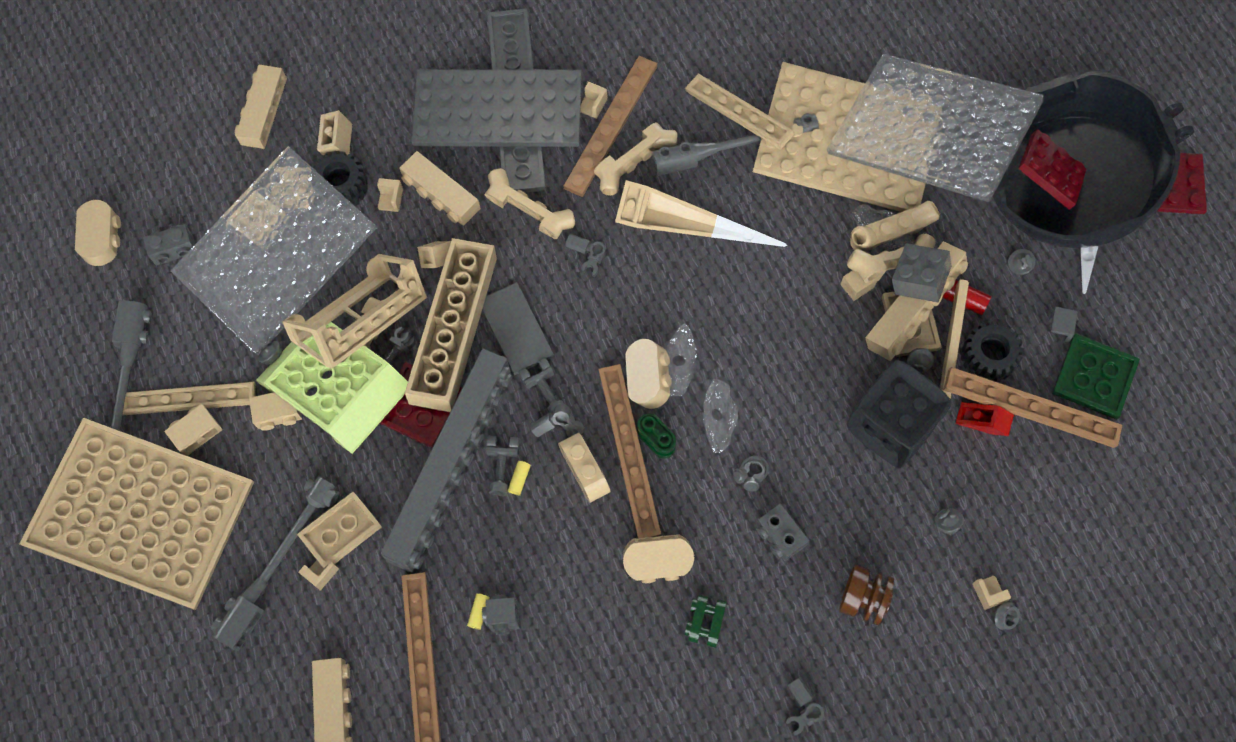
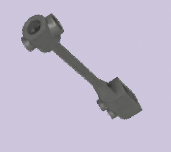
M804 114L802 118H794L793 124L797 123V126H802L803 133L819 129L815 114ZM753 134L719 143L682 142L678 146L661 147L659 150L652 151V161L657 176L697 167L698 161L717 153V151L760 142L762 138Z
M119 300L112 337L115 348L120 349L121 371L111 428L120 431L130 368L133 366L142 343L147 344L149 334L148 331H144L145 323L150 324L152 319V311L147 310V305Z
M319 476L316 480L309 479L306 482L304 491L307 492L305 497L308 504L260 577L239 595L237 599L231 597L225 604L224 609L228 612L223 620L217 618L211 626V630L214 631L212 637L239 652L265 611L258 607V604L266 589L267 582L297 538V534L303 529L316 508H325V506L331 508L339 498L340 492L337 491V488Z

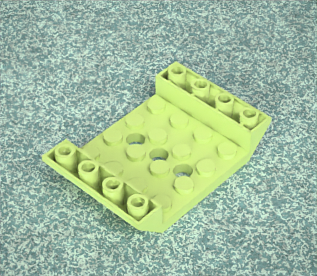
M332 322L326 325V328H329L331 326L337 327L339 333L343 331ZM313 335L302 342L322 356ZM293 342L282 351L280 357L270 364L256 380L271 393L275 392L324 429L351 454L354 453L405 395L408 381L388 362L364 345L347 357L344 362L339 363L332 369L323 365ZM326 371H333L330 378H322ZM317 388L316 394L307 396L309 389Z

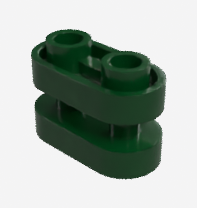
M651 413L642 415L638 420L639 438L657 457L662 459L671 457L676 448L675 435L656 415Z
M699 595L698 599L693 598L690 612L694 613L692 622H687L685 635L689 636L688 641L698 643L699 636L708 638L707 646L716 648L727 601L717 599L716 606L707 604V596ZM705 613L714 615L711 629L702 627Z

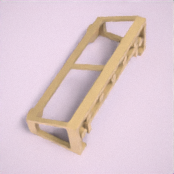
M378 254L367 264L366 271L368 277L307 321L299 314H293L282 321L290 341L326 367L333 369L427 298L413 260ZM387 262L400 264L398 278L392 275ZM388 280H392L399 287V290L362 317L350 309ZM344 312L356 319L355 322L340 333L337 327L331 326L326 328L327 324ZM313 335L322 356L302 342Z

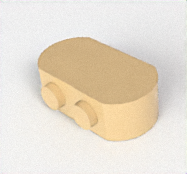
M91 200L81 205L77 210L75 251L85 262L93 266H102L111 262L117 255V247H120V238L117 235V230L121 227L120 217L116 215L106 202Z
M649 339L637 340L630 345L625 354L628 397L645 408L655 409L662 406L670 396L671 377L668 369L670 358L667 351Z
M580 433L558 443L563 457L589 503L610 493L608 483Z
M679 534L632 539L623 551V564L626 572L633 579L642 580V583L655 582L656 578H665L666 581L678 580L679 576H684L690 571L694 562V553L690 543Z

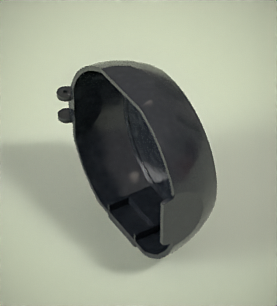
M1089 71L1077 76H1073L1071 73L1026 88V93L1011 97L998 110L987 130L983 146V164L996 205L1001 213L1019 230L1038 241L1050 245L1068 248L1095 247L1113 242L1134 232L1158 211L1168 197L1177 178L1180 165L1178 144L1194 134L1195 131L1193 126L1177 129L1173 118L1184 110L1182 103H1174L1162 111L1157 99L1152 94L1125 78L1098 71ZM1037 129L1047 134L1055 144L1063 147L1071 157L1082 162L1087 169L1076 205L1070 210L1018 169L1031 134Z

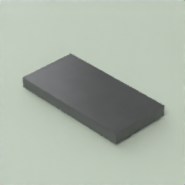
M517 282L486 296L482 311L514 375L519 374V371L524 368L529 369L538 365V361L543 358L549 360L554 357Z

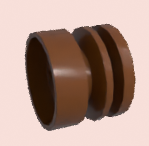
M855 564L848 578L839 612L854 617L859 609L862 608L864 609L863 620L867 622L873 612L872 624L879 625L882 618L887 614L892 601L894 578L887 576L884 584L881 585L883 574L878 573L873 582L869 581L870 569Z

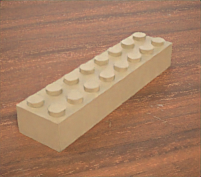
M452 238L405 390V395L410 405L447 412L452 411L497 260L494 245Z

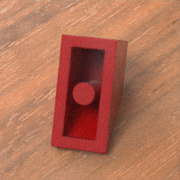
M961 402L956 424L988 434L1009 436L1014 414L997 405Z

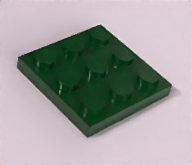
M1075 333L1052 394L1117 420L1124 407L1140 358Z

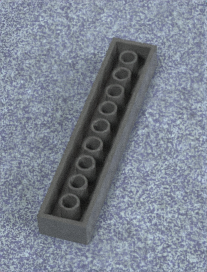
M482 348L380 553L388 563L414 574L416 569L419 570L424 561V556L422 555L426 548L429 549L431 547L436 527L439 528L444 521L445 515H443L446 506H451L455 497L453 492L456 486H460L463 482V471L466 465H471L474 459L473 451L475 447L480 446L484 438L482 432L485 426L491 424L494 416L492 412L495 406L499 407L503 399V394L501 393L504 387H508L512 381L507 358Z

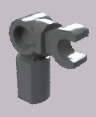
M570 233L565 247L585 255L589 253L588 261L582 265V273H585L586 269L591 267L594 269L592 276L595 277L598 274L597 265L606 256L605 245L598 241L591 243L590 240Z
M558 404L554 408V413H548L530 425L531 431L536 437L542 436L556 428L557 425L566 428L568 437L575 435L573 429L578 430L581 434L584 432L583 424L575 421L570 407L566 404Z
M802 677L787 685L799 705H804L805 707L804 710L800 711L801 715L799 717L792 716L786 721L787 724L792 721L798 723L799 728L793 732L794 735L800 734L803 731L804 725L811 726L815 722L820 721L824 716L823 708L813 702L814 696Z

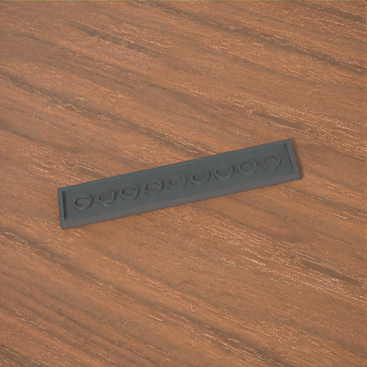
M527 8L488 12L492 70H534ZM499 146L501 169L506 171L509 185L512 189L516 191L521 190L525 193L546 190L542 147Z

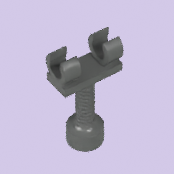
M402 327L397 328L394 332V337L391 336L389 339L394 343V347L390 351L391 353L385 358V361L390 365L393 364L400 351L403 350L409 353V348L416 344L414 336L411 342L406 344L410 339L409 331L403 333L399 338V334L404 330Z
M543 358L538 361L542 370L541 373L531 377L527 369L524 368L519 371V376L527 389L538 384L550 405L547 410L552 414L554 413V408L558 404H564L562 400L557 401L546 382V379L553 376L554 373L547 359Z
M488 435L486 453L487 455L498 456L495 481L490 483L489 494L506 496L508 485L504 483L506 457H518L520 440L519 437H510L509 448H497V436Z

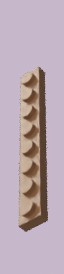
M641 56L637 58L565 182V190L580 197L584 196L595 176V168L607 156L657 68L656 62Z
M621 365L599 369L600 379L637 537L639 539L661 536Z
M953 367L948 369L943 388L944 391L982 404L1000 406L1012 414L1113 448L1119 444L1121 424Z
M425 572L402 575L415 742H441L427 576Z

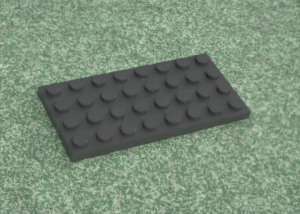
M417 69L412 145L579 147L582 70Z

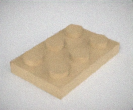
M895 292L883 293L882 295L885 313L899 297V295H895ZM932 310L927 320L921 322L917 327L914 336L911 339L908 338L904 343L902 351L896 357L907 356L916 348H925L931 352L941 349L942 346Z
M352 492L297 535L325 569L329 563L335 564L382 527L358 496Z

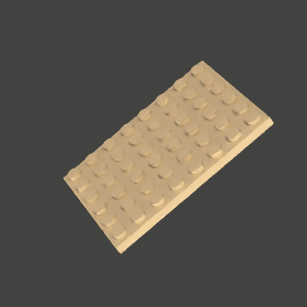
M783 62L768 115L792 129L794 135L781 150L766 140L761 139L753 172L904 212L921 205L943 104ZM804 114H815L819 129L803 133L802 126H798L797 123L793 124L794 118H802Z
M83 418L20 545L196 610L254 481Z

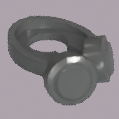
M761 456L748 457L743 461L740 468L734 470V480L738 484L743 483L747 491H757L759 484L767 477L769 465ZM751 464H757L761 467L760 474H754L752 477L747 475L750 472L749 466Z

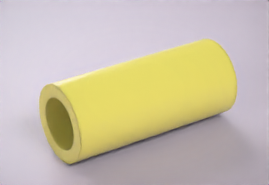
M523 461L517 462L507 490L509 493L521 495L531 466L530 464Z
M476 594L467 624L468 627L481 630L483 623L482 607H486V600L490 599L489 596Z

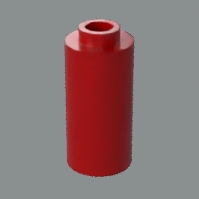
M955 280L953 287L947 290L942 298L953 303L958 280ZM968 285L965 308L982 316L992 296Z

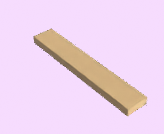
M699 73L685 88L695 98L780 150L794 135L793 130Z
M960 279L955 288L940 389L942 390L948 369L951 367L956 368L969 285L967 280ZM944 391L951 399V393Z
M255 382L126 392L123 415L190 410L201 404L205 408L250 405L249 398L255 397L256 384Z

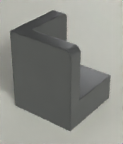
M1055 306L1049 316V322L1052 323L1051 332L1065 335L1064 342L1068 343L1074 336L1078 311Z

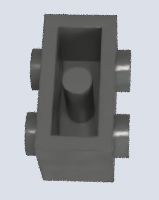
M185 224L175 225L170 229L153 232L143 237L147 255L156 266L197 253L193 234Z
M781 504L757 521L756 525L758 528L756 530L762 539H767L771 543V550L778 559L782 558L784 562L805 548L809 542L808 538Z
M494 595L492 599L486 600V607H482V620L485 621V625H488L491 631L496 632V635L510 634V630L520 629L519 605L515 597L506 598V595Z

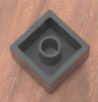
M906 243L892 278L895 295L939 303L952 267L950 251Z

